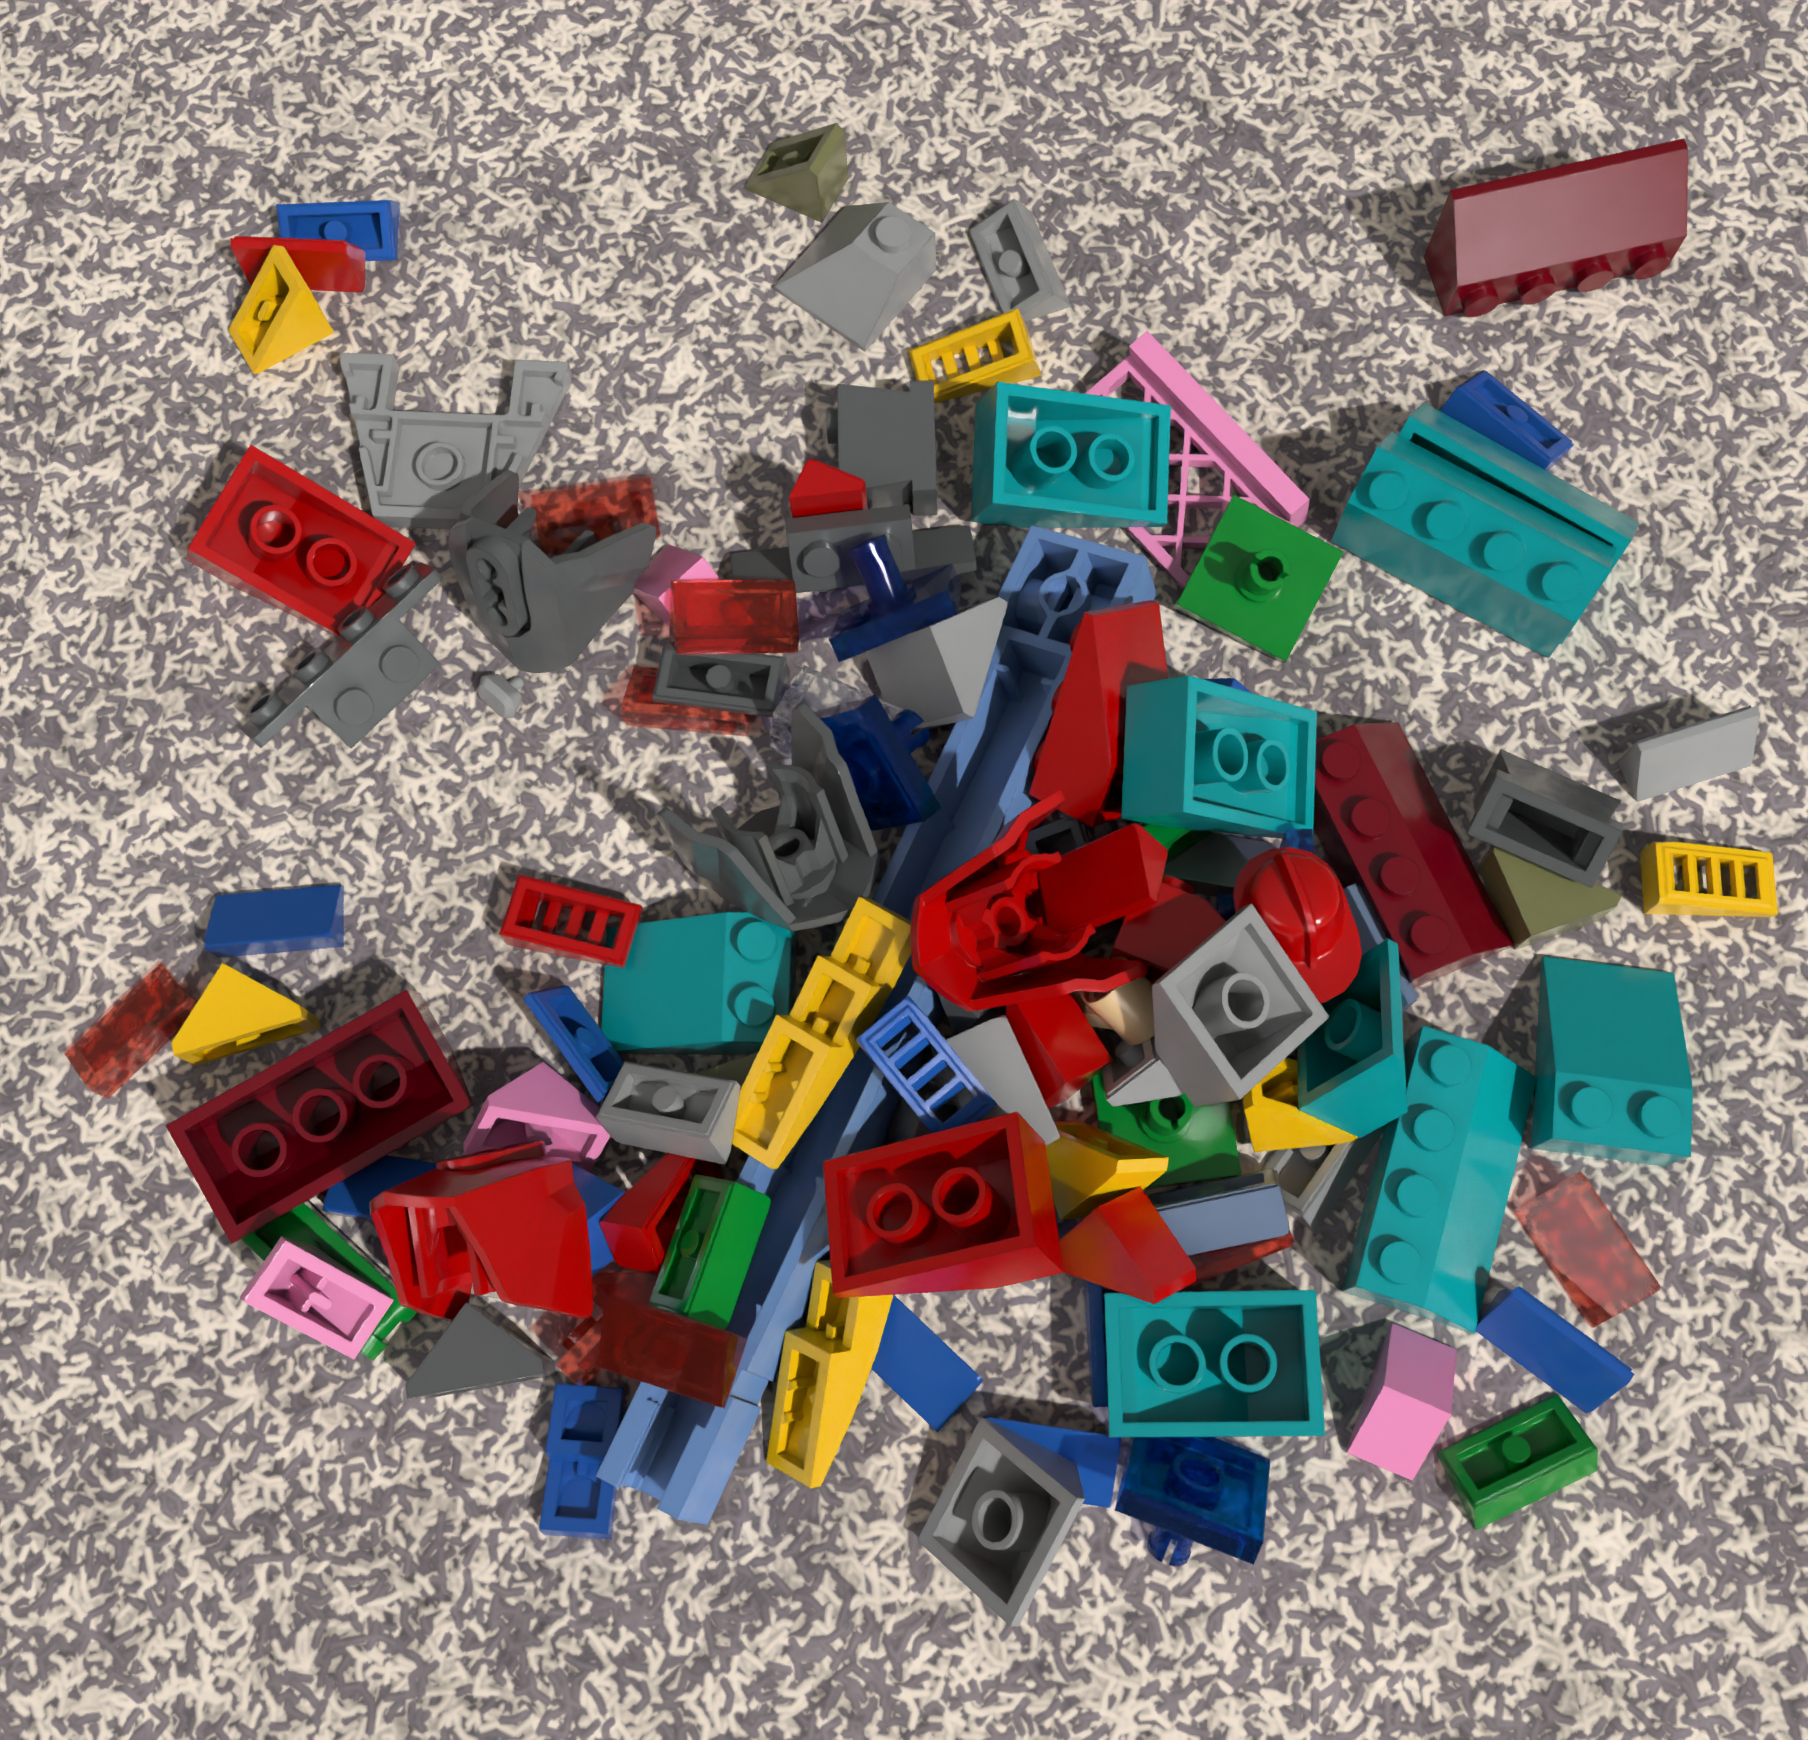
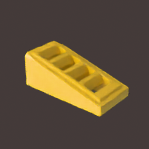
M1019 308L908 350L917 381L934 380V403L989 390L996 382L1013 384L1042 376L1026 323ZM1012 341L1015 354L1005 358L1001 343ZM988 347L993 363L982 367L977 349ZM965 352L970 372L960 375L954 355ZM942 358L948 380L937 384L931 361Z
M1652 842L1640 852L1644 914L1775 917L1778 915L1773 855L1770 852L1682 842ZM1674 866H1682L1684 891L1675 890ZM1697 866L1706 867L1708 894L1699 893ZM1720 867H1729L1732 896L1722 895ZM1743 867L1755 868L1758 899L1746 898Z

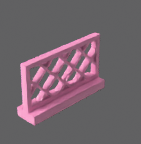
M1148 331L1129 346L1130 355L1085 393L1110 397L1111 393L1130 378L1145 394L1144 402L1171 405L1170 426H1176L1184 435L1183 454L1169 453V466L1182 467L1180 495L1168 494V507H1179L1177 536L1151 535L1144 527L1124 528L1182 590L1190 577L1181 568L1183 548L1204 549L1210 538L1184 536L1186 507L1221 508L1223 514L1232 497L1230 496L1232 485L1242 496L1240 498L1296 527L1307 520L1310 499ZM1191 443L1201 454H1190ZM1189 467L1216 468L1224 477L1223 496L1187 495ZM1163 547H1176L1175 560Z

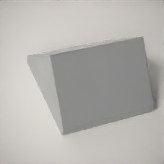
M996 597L930 620L864 649L897 731L913 734L974 718L1009 602Z
M980 1418L917 1541L1009 1626L1019 1627L1085 1500L1077 1464L989 1419Z

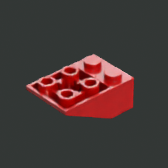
M1153 600L1084 612L1083 618L1076 625L1071 635L1070 651L1072 654L1064 680L1059 684L1052 698L1051 710L1054 714L1046 740L1040 745L1034 757L1033 769L1036 773L1029 795L1043 800L1053 793L1062 790L1066 802L1057 809L1092 828L1121 818L1127 686L1168 679L1159 603Z

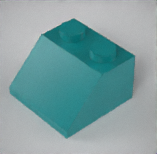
M1386 939L1362 955L1357 976L1343 993L1325 1003H1320L1329 1015V1018L1297 1047L1298 1110L1359 1138L1408 1112L1398 944L1390 939Z

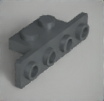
M909 504L785 519L788 547L739 552L731 555L732 586L734 598L737 600L752 598L768 599L777 595L810 591L827 592L836 588L868 584L885 585L896 581L935 576L950 577L955 574L974 572L977 569L975 549L969 526L964 525L912 532Z
M422 562L414 567L411 564H407L398 569L385 582L383 589L386 593L369 609L366 606H361L349 614L338 627L341 635L324 651L316 648L305 655L292 670L295 678L278 694L275 691L264 694L249 708L246 713L249 721L241 730L257 746L262 748L308 706L352 749L440 665L439 661L399 619L442 580V575L434 567Z

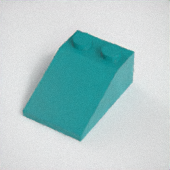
M996 382L975 407L971 522L1018 528H1030L1031 525L1041 528L1165 526L1167 524L1171 405Z
M1190 675L1128 685L1121 818L1166 828L1301 841L1313 840L1317 711Z
M723 912L638 923L625 969L605 965L601 1031L618 1054L750 1055L759 1052L775 1016L789 1015L795 1004L797 931H790L766 922L748 912ZM618 926L607 927L606 948H612Z
M1543 956L1540 969L1535 1077L1537 1079L1533 1098L1531 1149L1663 1167L1691 1157L1693 1085L1674 973Z
M1316 1290L1176 1292L1156 1304L1123 1293H1104L1109 1437L1325 1436Z

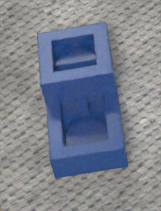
M555 1384L545 1453L549 1457V1466L539 1530L543 1535L612 1540L617 1487L596 1477L624 1417L625 1391L623 1388Z

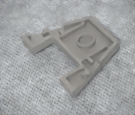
M341 353L340 364L342 373L347 381L351 400L349 406L361 447L359 448L373 517L389 527L451 529L459 521L461 507L481 488L504 471L510 470L518 473L520 487L571 384L572 371L569 363L562 361L515 360L509 412L505 415L396 411L393 409L399 365L394 355Z

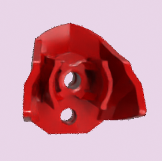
M1062 790L1053 793L1018 814L1003 827L991 846L937 880L914 899L911 919L913 970L941 996L968 1012L1062 996L1075 991L1105 993L1147 974L1142 961L1095 958L1082 954L1080 951L1087 943L1090 935L1096 933L1092 923L1063 933L1047 925L1039 871L1061 862L1062 858L1058 851L1052 854L1033 855L1025 849L1029 831L1066 802Z
M544 1140L516 1143L436 1161V1169L383 1191L369 1202L370 1215L386 1255L397 1296L402 1306L420 1314L452 1322L464 1304L469 1303L473 1283L474 1296L496 1292L501 1301L513 1305L547 1310L576 1318H587L592 1315L591 1250L585 1203L574 1183L571 1159L546 1156Z

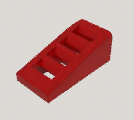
M518 874L499 935L507 945L625 969L643 908L639 904ZM539 902L549 904L541 931L531 929ZM562 907L571 908L572 911L564 936L554 935ZM585 911L596 913L587 943L577 940ZM615 916L621 919L612 948L602 947L600 943L608 917Z
M667 1153L607 1211L599 1223L615 1262L625 1268L659 1275L693 1178L698 1174L722 1179L723 1175L718 1163ZM691 1173L692 1179L689 1181L688 1176Z

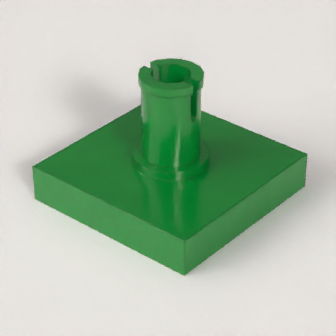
M1233 495L1173 608L1276 661L1285 663L1344 551Z
M1102 1071L1091 1079L1098 1128L1169 1157L1167 1171L1145 1189L1213 1181L1242 1175L1229 1102L1194 1107L1186 1094L1113 1107L1106 1100Z

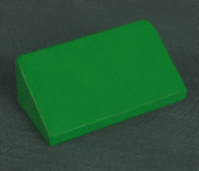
M696 1174L648 1306L720 1330L726 1329L731 1320L768 1214L771 1199L767 1195L737 1182Z
M1558 1394L1436 1452L1475 1530L1596 1472L1598 1461L1597 1447Z

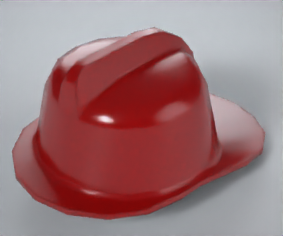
M1292 847L1269 849L1250 859L1239 872L1233 890L1235 913L1246 905L1252 904L1320 1003H1325L1343 993L1357 976L1362 950L1359 932L1339 879L1329 864L1309 851Z

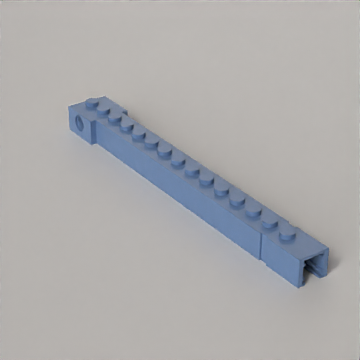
M1031 525L997 596L1009 603L975 716L971 719L956 722L872 900L911 921L915 897L937 880L991 846L1008 822L1041 801L1029 795L1036 773L1033 769V762L1038 748L1046 740L1054 714L1051 710L1052 698L1057 687L1064 680L1071 658V635L1076 625L1083 618L1084 612L1148 600L1154 601L1157 593L1146 556ZM911 953L893 990L873 1024L903 999L910 996L937 1029L945 1012L938 993L913 970ZM910 1023L881 1049L890 1058L914 1038L918 1031ZM929 1045L899 1069L906 1080L917 1072ZM860 1047L816 1116L778 1169H770L749 1155L737 1183L767 1195L771 1199V1205L729 1325L726 1329L720 1330L673 1314L665 1330L669 1335L657 1359L652 1357L597 1472L596 1477L615 1487H631L658 1499L660 1502L657 1509L677 1520L708 1525L761 1411L758 1403L769 1380L774 1382L779 1372L785 1331L798 1329L809 1307L816 1261L830 1260L823 1161L881 1147L885 1142L900 1095Z

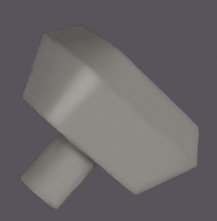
M499 674L482 676L479 683V697L500 717L513 718L521 704L522 697L518 690L524 686V682L519 676L514 677L509 682Z

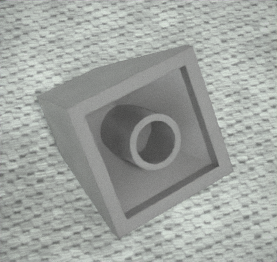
M890 202L845 206L774 286V290L865 352L936 271L935 232Z
M1252 904L1242 907L1152 985L1156 1053L1194 1107L1240 1100L1329 1018V1015Z

